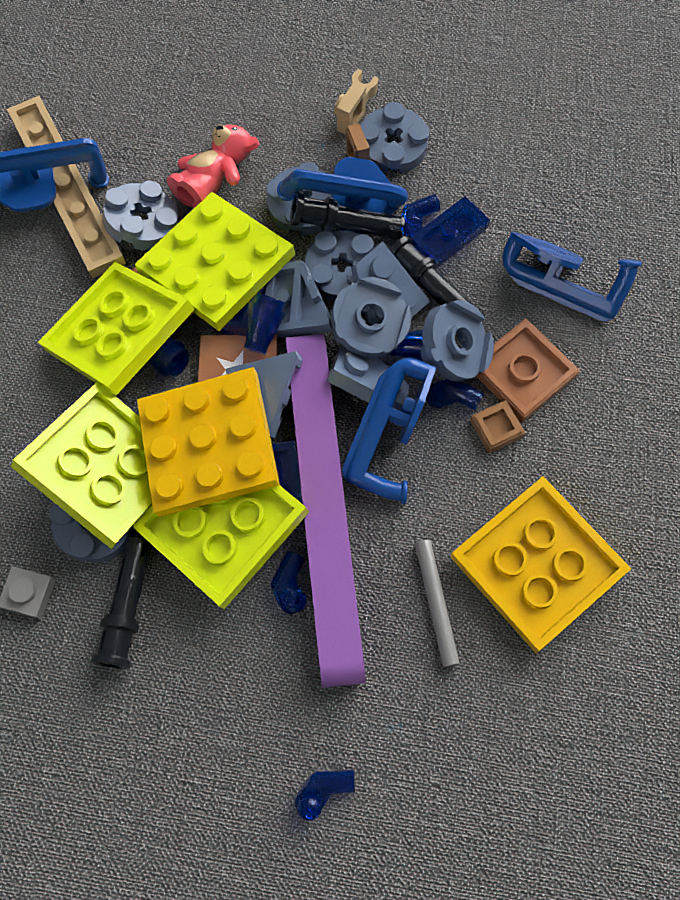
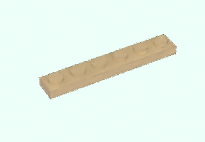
M40 96L7 109L26 147L63 141ZM76 165L54 167L57 193L53 202L92 279L102 275L114 262L121 265L126 264L117 243L106 231L102 215Z

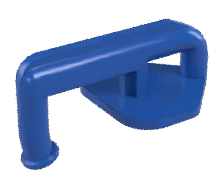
M80 138L0 152V203L19 213L43 209L49 206L56 198L57 192L53 168L87 162L90 170L87 178L90 185L95 188L106 187L109 183V177L98 144L92 139Z
M346 157L340 160L335 165L333 174L296 169L284 180L280 181L277 186V194L284 201H292L295 192L302 189L331 194V197L337 200L338 205L389 215L403 206L409 198L406 189L391 184L375 162L355 157ZM353 231V232L360 233V234H368V233Z
M511 231L502 254L503 266L518 285L600 321H610L616 317L633 285L638 267L642 265V262L638 260H618L620 265L618 275L607 297H604L559 277L564 266L578 270L584 259L550 242ZM523 246L539 255L537 260L550 265L547 273L517 260Z
M405 358L392 364L379 377L343 465L342 474L348 483L381 497L401 501L403 505L406 504L408 482L406 480L402 483L393 482L370 473L367 469L387 420L403 426L398 439L400 443L406 445L409 441L425 403L436 370L435 366L417 359ZM405 375L422 381L414 399L406 396L401 411L392 408Z

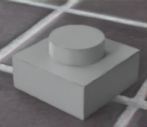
M12 566L0 596V608L41 620L56 580L51 576Z

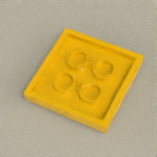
M254 367L137 399L153 513L158 517L280 485L258 374Z
M544 476L450 555L451 559L535 653L543 649L631 570L628 564Z

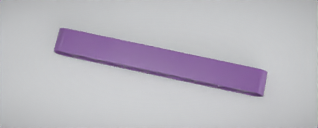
M325 334L286 337L287 353L297 351L302 356L303 361L300 369L295 368L290 385L303 505L309 510L304 521L322 688L365 684L363 651L331 383L327 382L329 366Z

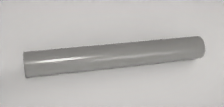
M431 540L418 541L415 543V548L443 668L456 666L460 662Z

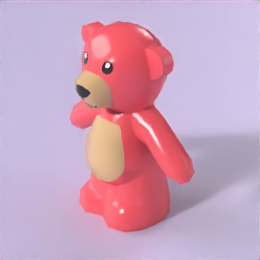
M232 124L217 125L212 133V150L184 156L178 160L179 169L184 171L172 173L167 177V184L171 192L182 204L195 208L211 192L217 193L224 177H226L229 184L237 185L240 181V175L236 164L241 163L252 150L258 148L260 144L258 139L251 137L241 126Z

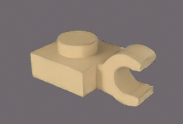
M360 69L353 73L351 87L346 94L339 96L334 108V114L337 115V131L345 135L347 126L358 124L366 112V103L378 91V77L374 76L370 83L362 84V70Z

